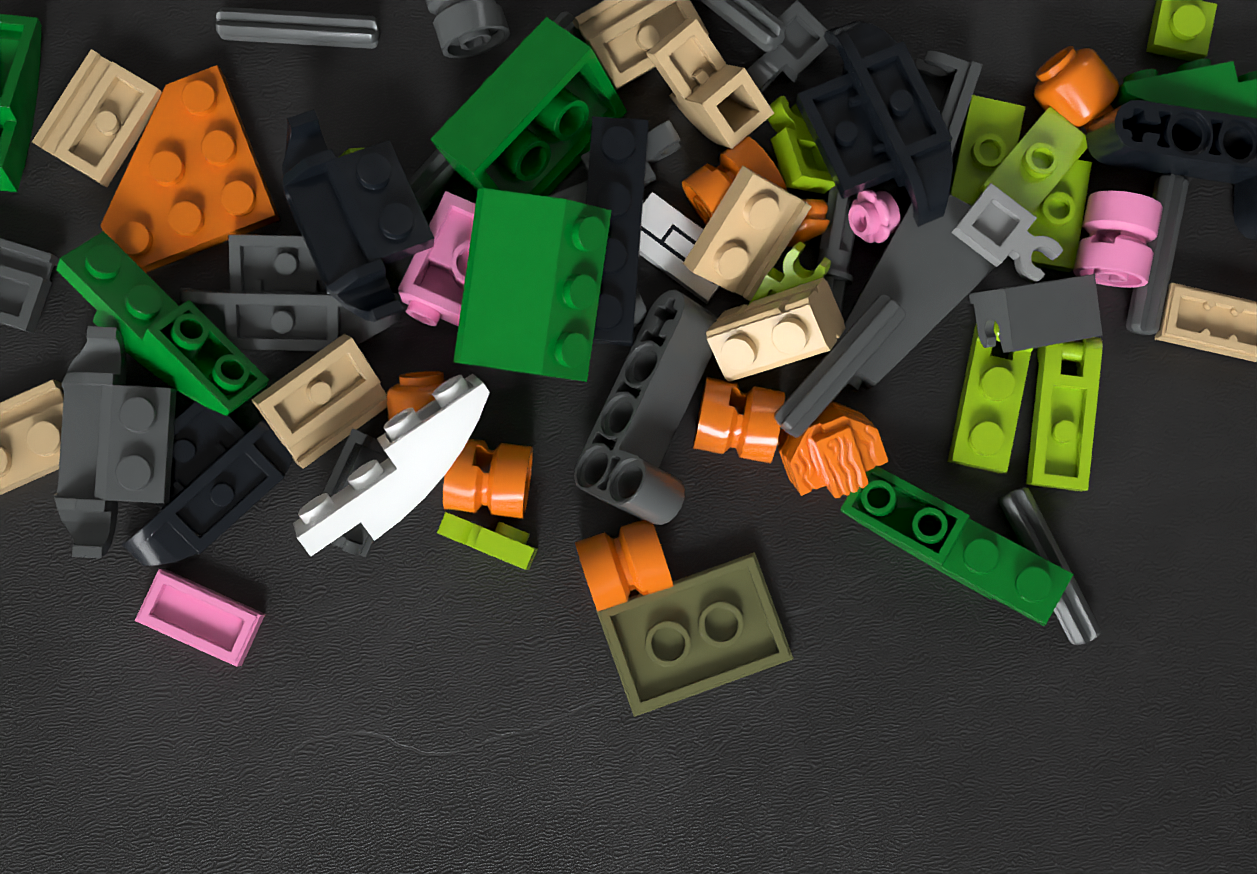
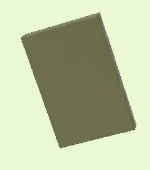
M755 552L673 581V587L645 596L639 593L629 597L628 602L597 611L634 717L793 660Z

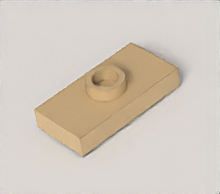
M1170 283L1160 330L1155 334V339L1257 362V302Z

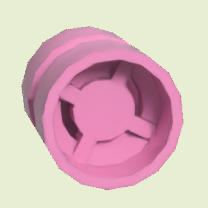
M1110 190L1091 193L1087 200L1082 225L1083 229L1089 234V237L1079 242L1073 273L1076 276L1095 274L1096 284L1123 288L1145 286L1149 280L1154 252L1147 246V243L1157 238L1163 210L1162 204L1154 198L1127 191Z

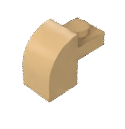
M687 18L646 53L673 91L669 96L679 110L704 136L718 145L733 149L774 114L746 69L726 64L695 18Z

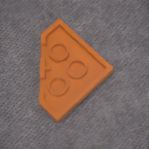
M218 65L165 85L100 225L102 231L145 273L228 241V235L246 234L280 220L227 81Z

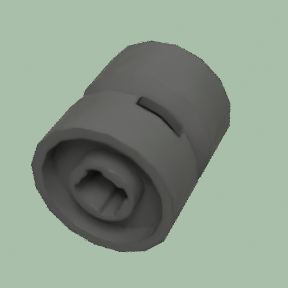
M425 0L429 12L437 15L433 25L443 55L446 57L466 58L488 52L505 42L510 35L502 6L498 5L495 0Z

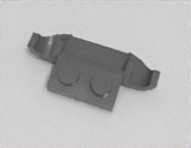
M230 234L228 235L230 289L220 291L194 290L192 288L179 289L180 305L190 300L239 350L320 351L343 334L352 337L355 343L359 344L401 320V313L376 322L367 321L344 308L331 294H327L302 235ZM393 292L396 299H400L401 302L399 292Z
M87 326V342L81 352L71 362L62 382L64 399L58 489L56 494H54V499L61 521L73 539L72 557L102 558L108 553L113 541L117 522L118 501L170 503L177 390L172 388L126 386L127 358L121 332L114 327Z

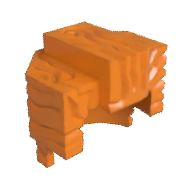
M834 401L826 407L802 436L795 438L781 428L777 441V448L788 478L801 496L811 492L812 488L819 489L824 486L827 487L834 498H841L843 494L848 496L850 492L855 493L859 487L864 488L869 484L865 472L873 469L875 466H881L889 462L879 431L873 423L861 412Z

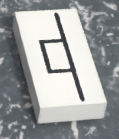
M652 192L643 203L639 255L707 304L720 286L694 274L683 264L703 229Z

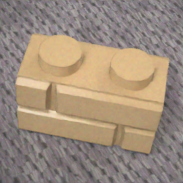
M823 277L752 301L749 306L743 304L725 310L717 318V322H714L709 327L706 335L724 378L731 382L830 351L837 342V338L841 336L846 328L830 286Z

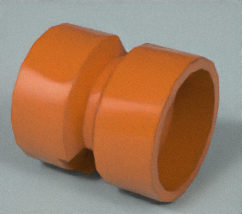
M747 136L733 149L728 148L720 154V165L718 167L707 163L682 181V187L689 202L705 225L709 222L742 166L787 191L786 184L774 162L765 150L751 137Z
M707 377L696 424L693 449L724 454L731 447L736 448L739 458L770 464L774 457L780 433V426L775 421L774 415L785 402V392L754 386L748 393H742L738 383Z
M468 439L465 447L444 475L443 508L477 513L482 506H488L492 515L524 519L530 490L533 447L501 443L495 450H489L485 441Z
M640 520L622 526L618 538L615 539L604 532L575 542L597 611L628 602L630 591L634 589L645 596L673 587L672 578L653 523Z

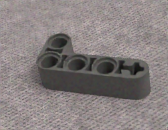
M669 290L663 293L654 302L577 461L574 472V480L577 487L622 511L653 524L663 525L677 515L685 498V488L681 480L660 469L659 466L713 352L708 343L706 331L714 322H717L718 317L677 290Z

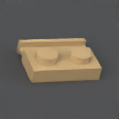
M604 0L573 20L576 29H579L586 44L594 51L615 90L655 68V65L646 53L687 18L697 19L706 34L709 35L690 0Z
M91 49L32 140V143L103 186L108 187L147 126L162 92L157 87L118 64L105 59Z
M742 166L683 264L694 274L733 293L736 292L751 301L766 274L775 266L812 206L796 195L794 196L782 187Z
M343 334L254 397L252 402L281 443L292 455L295 463L304 469L349 436L352 428L357 430L387 408V394L353 338Z
M50 380L0 402V495L59 469L64 399L62 392L64 389L61 382Z

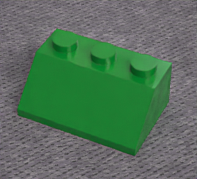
M546 17L530 35L524 38L514 52L483 82L477 91L444 123L430 140L452 168L475 191H478V188L548 196L581 161L580 156L590 151L592 116L622 118L627 110L592 48Z
M478 188L454 363L587 382L612 210L562 198Z

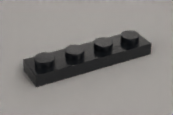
M592 116L586 204L612 210L593 343L633 346L649 120Z

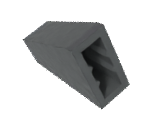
M949 194L944 216L918 227L913 218V205L910 200L900 218L897 230L891 234L844 319L846 329L837 338V342L880 295L885 294L895 299L906 312L905 319L849 381L845 388L858 391L860 386L867 390L875 386L996 267L951 233L971 208V205Z

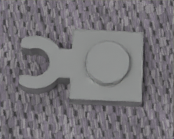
M992 183L985 188L951 232L996 267L1007 256L1011 257L1014 260L1015 269L1019 276L1030 283L1038 282L1045 275L1041 269L1035 267L1032 263V252H1041L1052 261L1063 252L1062 247L1054 239L1047 236L1034 237L1027 230L1037 217Z

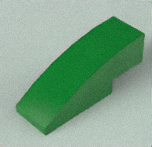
M0 14V191L18 192L27 159L37 101L41 57L42 25L36 17Z

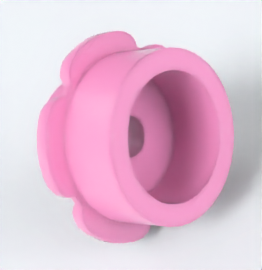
M866 189L859 192L857 199L852 202L848 220L852 231L861 237L862 240L867 243H882L887 240L890 234L897 230L900 224V211L895 199L888 192H874L873 190Z

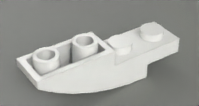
M474 374L465 379L462 375L454 376L437 387L432 393L435 399L417 412L413 408H408L392 417L383 427L386 433L377 438L389 458L380 464L377 460L367 462L348 477L347 480L350 484L332 497L327 493L321 494L299 510L298 515L300 518L293 523L297 539L310 556L314 555L360 522L375 541L411 512L443 478L465 447L479 421L490 393L485 384Z

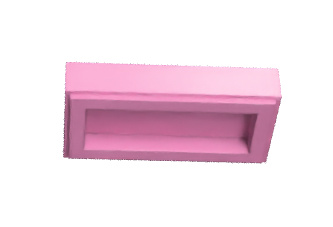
M159 569L135 621L238 667L242 666L265 614L169 570Z

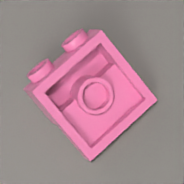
M445 191L429 224L435 238L434 247L414 255L398 287L402 302L408 304L406 313L430 326H437L439 319L459 326L476 205Z

